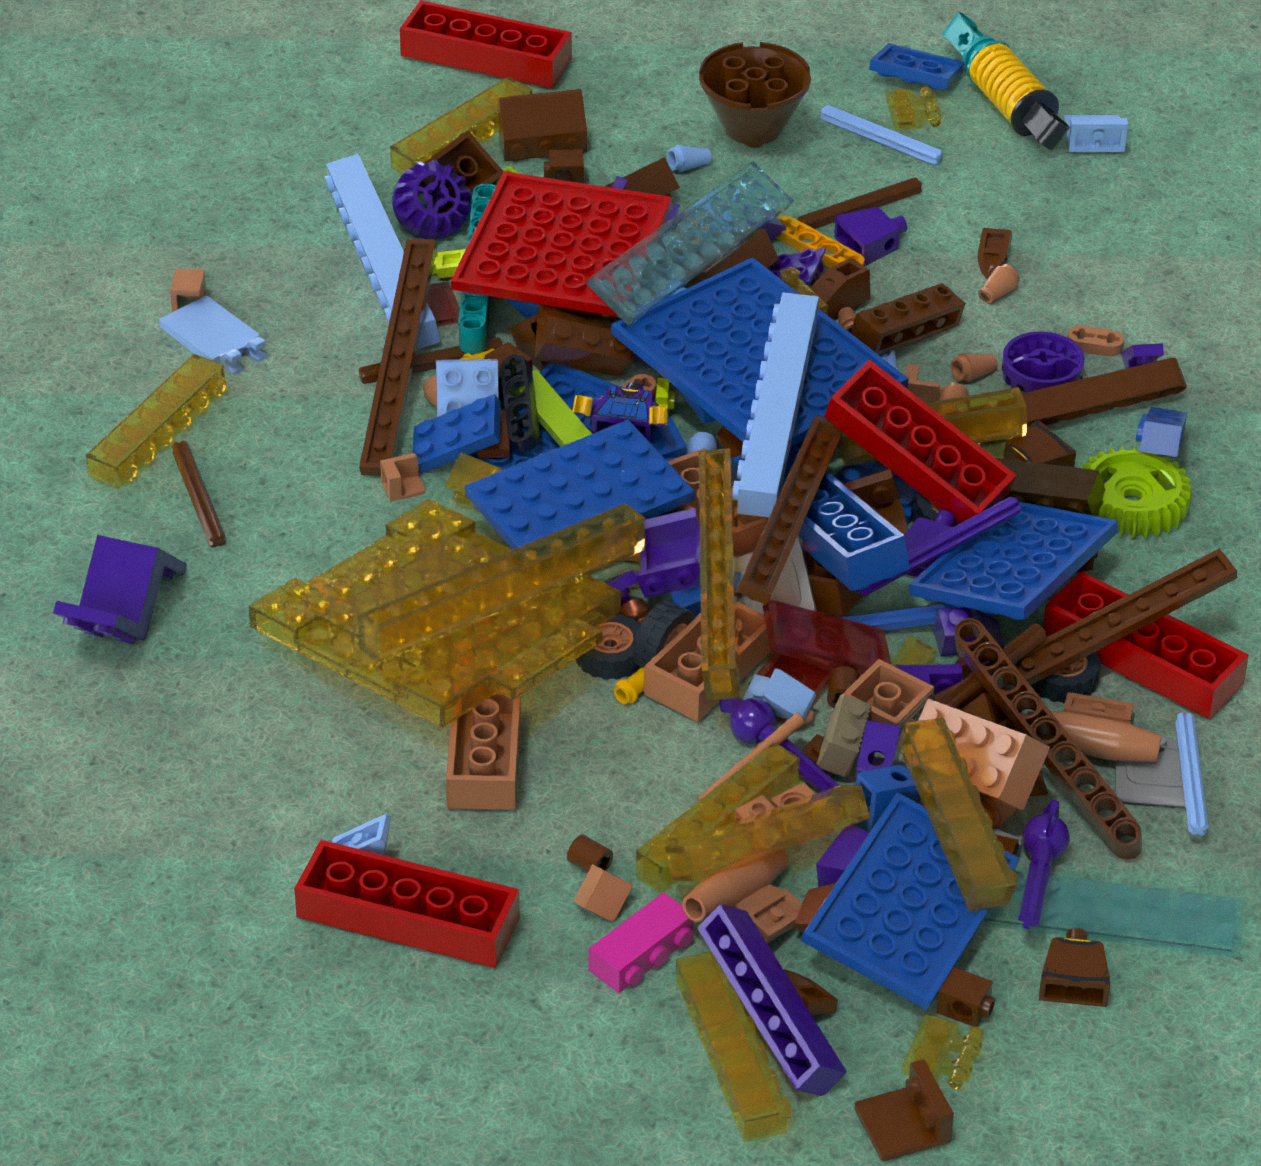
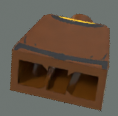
M1038 420L1006 442L1004 459L1075 467L1076 451Z
M1081 928L1069 929L1066 933V938H1053L1041 974L1038 1000L1107 1007L1110 976L1103 943L1087 940V932Z

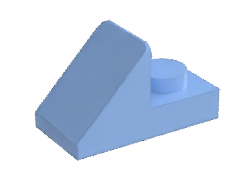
M775 669L771 678L755 674L743 700L758 698L767 702L777 717L789 719L795 713H798L805 720L816 694L813 690L782 670Z
M384 814L334 837L332 842L385 855L391 818Z

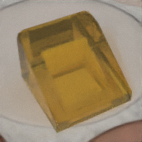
M909 636L890 665L894 667L895 665H935L936 650L919 639Z

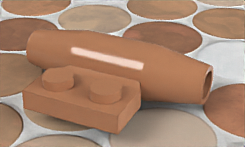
M1068 692L1063 712L1051 711L1085 756L1112 761L1157 762L1161 735L1130 724L1134 706L1132 703ZM1027 711L1026 715H1031L1035 711ZM1045 734L1040 737L1044 741L1054 738L1051 734Z
M771 845L742 854L707 875L683 899L682 906L686 916L696 922L705 920L719 904L745 910L768 944L794 927L802 902L786 888L780 889L771 885L788 866L786 852L777 845Z

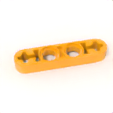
M790 216L777 218L787 229L776 237L781 242L800 252L806 249L816 250L825 248V252L835 253L831 255L824 254L822 258L824 265L829 268L849 258L864 266L865 259L858 252ZM802 240H811L813 242L807 243L802 242Z

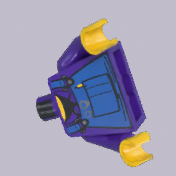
M630 382L626 385V388L611 386L607 389L604 396H600L594 401L591 397L575 395L572 412L580 413L582 416L592 420V434L629 420L651 443L652 425L656 429H662L665 425H668V407L659 406V404L652 402V392L644 390L643 386L638 382Z

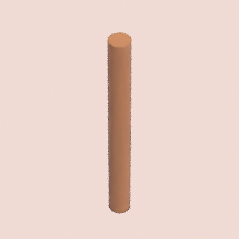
M795 713L698 796L697 801L707 808L805 723L802 716Z

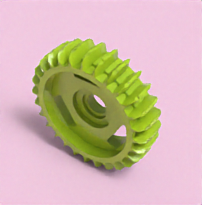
M1123 446L1120 447L1119 451L1109 448L1107 454L1100 451L1097 457L1091 456L1088 463H1083L1082 468L1099 470L1102 481L1108 480L1104 484L1105 493L1095 516L1117 520L1119 536L1121 537L1124 533L1131 534L1132 539L1136 534H1141L1146 539L1148 533L1158 537L1160 530L1169 533L1171 527L1178 528L1179 523L1184 521L1190 509L1192 486L1190 485V478L1186 476V470L1183 468L1179 469L1177 461L1170 463L1169 456L1162 458L1159 456L1160 454L1138 451L1135 447L1132 450H1125ZM1136 496L1140 498V500H1129L1125 497Z

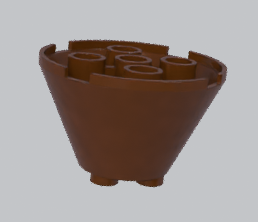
M742 42L724 46L709 54L700 66L699 81L723 125L726 135L739 143L746 144L748 147L759 148L763 144L772 142L780 135L809 90L811 75L808 63L799 54L786 47L760 42V47H743Z

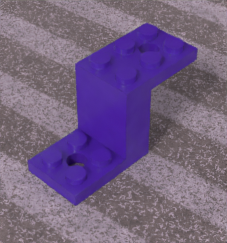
M97 535L80 604L74 605L56 601L53 614L64 618L63 624L84 631L88 635L101 638L105 635L114 638L116 641L134 644L135 639L145 641L161 578L172 579L173 573L184 575L187 563L157 547Z

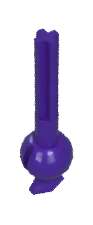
M733 684L726 687L719 698L720 711L731 714L730 727L737 739L754 745L764 741L777 729L775 728V712L767 702L758 698L743 700L739 698ZM788 738L772 751L836 807L841 808L846 802L850 801L851 795L795 747Z
M1053 799L1043 809L1042 814L1036 815L1028 821L1022 831V844L1025 851L1031 856L1018 921L1023 922L1022 927L1025 929H1030L1031 925L1036 927L1039 925L1051 863L1064 854L1070 842L1068 827L1059 818V801Z

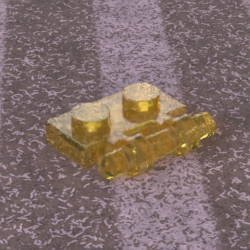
M925 86L921 88V95L914 96L912 89L885 91V101L894 130L921 129L922 122H930L932 127H937L941 124V111L936 105V95L931 91L930 87ZM925 107V110H918V108Z
M925 1014L903 1062L901 1074L909 1076L910 1063L925 1059L936 1082L940 1074L950 1076L947 1083L951 1088H961L963 1081L968 1080L972 1072L971 1062L973 1058L979 1055L983 1046L981 1041L984 1034L983 1031L978 1027H971L967 1035L963 1037L958 1036L959 1024ZM951 1050L959 1052L958 1058L953 1060L947 1059Z

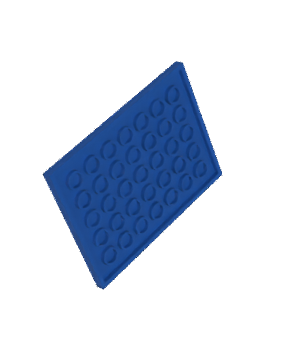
M752 257L611 324V334L743 442L744 440H749V438H746L748 420H754L751 418L752 401L758 400L755 399L757 380H763L759 378L761 361H767L764 360L766 341H768L770 322L776 323L772 322L774 304H780L782 292L799 293ZM818 309L817 323L791 447L804 440L815 415L824 418L830 398L869 360L905 388H908V377L820 309Z

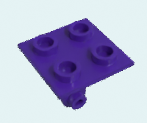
M806 249L801 253L778 255L779 260L770 266V271L791 288L793 287L799 294L804 295L820 278V274L825 268L822 258L826 249Z

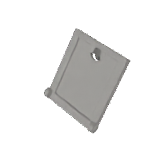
M800 535L797 536L767 605L751 600L740 592L733 594L735 601L774 619L775 627L817 613L802 548L804 545L802 537ZM753 552L726 561L725 565L728 575L739 571L743 575Z
M1157 733L1161 735L1160 748H1162V752L1158 753L1157 762L1115 761V794L1121 802L1186 807L1177 740H1169L1164 734Z

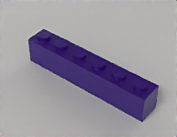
M719 904L697 929L796 1091L819 1096L825 1095L847 1073L846 1069L748 912Z

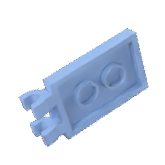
M207 295L159 319V325L164 331L213 369L221 365L232 375L243 371V367L237 363V360L242 358L241 354L246 353L257 363L267 358V355L260 349L266 346L265 340L261 338L260 334Z

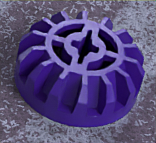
M432 160L426 164L421 161L409 170L407 169L398 180L392 195V206L397 220L410 234L421 239H443L456 233L466 221L467 216L471 212L470 199L472 192L465 186V177L463 175L459 177L453 172V166L448 164L444 167L439 165L437 160ZM435 176L433 181L425 188L418 186L425 178ZM445 180L453 187L455 198L449 196L448 189L444 185ZM447 202L454 204L449 211L439 213Z
M1029 332L1021 334L1007 343L1003 351L1001 370L1003 371L1004 381L1011 385V389L1018 394L1025 390L1026 393L1083 379L1085 357L1082 349L1065 336L1052 332Z

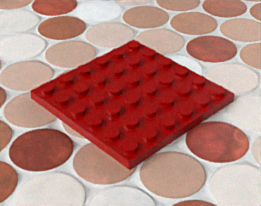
M503 171L451 279V290L624 318L672 208V197Z

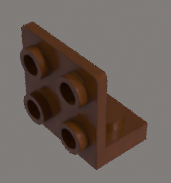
M891 469L843 484L903 535L906 534L909 528Z
M925 1059L910 1063L909 1079L905 1082L906 1088L855 1102L854 1109L882 1161L951 1143L954 1113Z

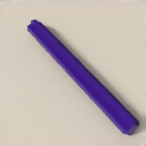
M1009 497L907 552L909 570L898 573L893 578L880 580L870 584L865 589L856 591L859 595L866 596L1021 512L1019 501L1016 498Z

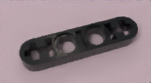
M513 354L502 362L500 368L508 437L516 449L528 451L534 448L540 440L532 369L524 356ZM525 387L520 394L513 396V393L518 388ZM527 409L523 416L515 418L519 411Z

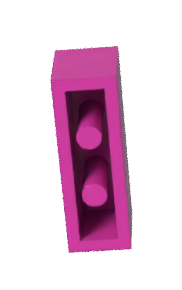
M663 892L588 948V971L618 993L629 985L633 987L654 966H662L671 953L679 947L683 949L690 944L694 937V921L686 916L681 904Z

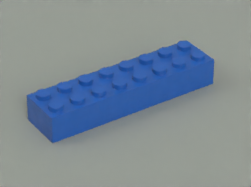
M796 445L790 447L783 485L800 449ZM742 455L732 458L736 481L741 480L737 479L739 460L745 461V459H742ZM826 470L798 533L803 539L804 545L802 548L851 591L865 589L870 584L883 579L893 578L898 573L909 570L905 536Z

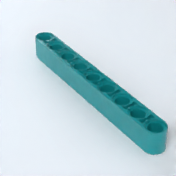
M480 184L473 190L467 246L496 188L493 184ZM461 293L458 320L459 347L465 353L477 354L486 348L491 296Z

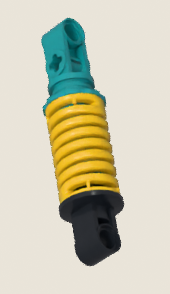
M958 12L942 32V35L962 54L964 64L966 65V74L970 77V81L978 86L999 112L1003 114L1017 134L1021 136L1033 135L1039 143L1053 150L1070 129L1069 125L1057 115L1059 111L1057 97L1042 85L1006 42L995 41L992 37L985 36L973 20L965 14Z

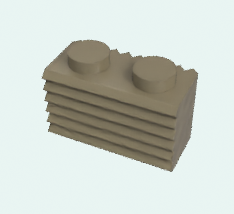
M845 694L840 695L828 721L817 762L819 768L843 777L849 775L860 753L866 723L872 708L869 703Z

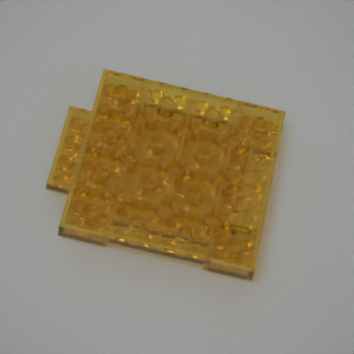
M428 499L385 524L386 535L315 578L306 583L294 578L249 605L251 628L443 728L497 692L513 700L603 642V631L597 627L621 612V591L572 567L563 573L544 564L529 569L512 549L477 533L476 521L436 501Z

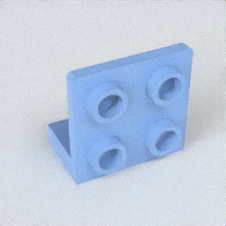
M1118 115L1064 116V121L1070 127L1066 132L1069 152H1125L1128 129L1127 118H1120Z
M497 359L436 360L437 417L446 414L450 410L459 409L471 404L480 398H486L493 394L498 398Z

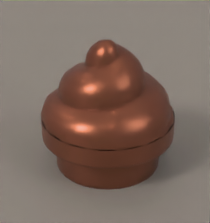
M643 598L630 600L620 608L622 615L628 618L631 617L640 624H642L647 614L652 610L650 604L645 603Z

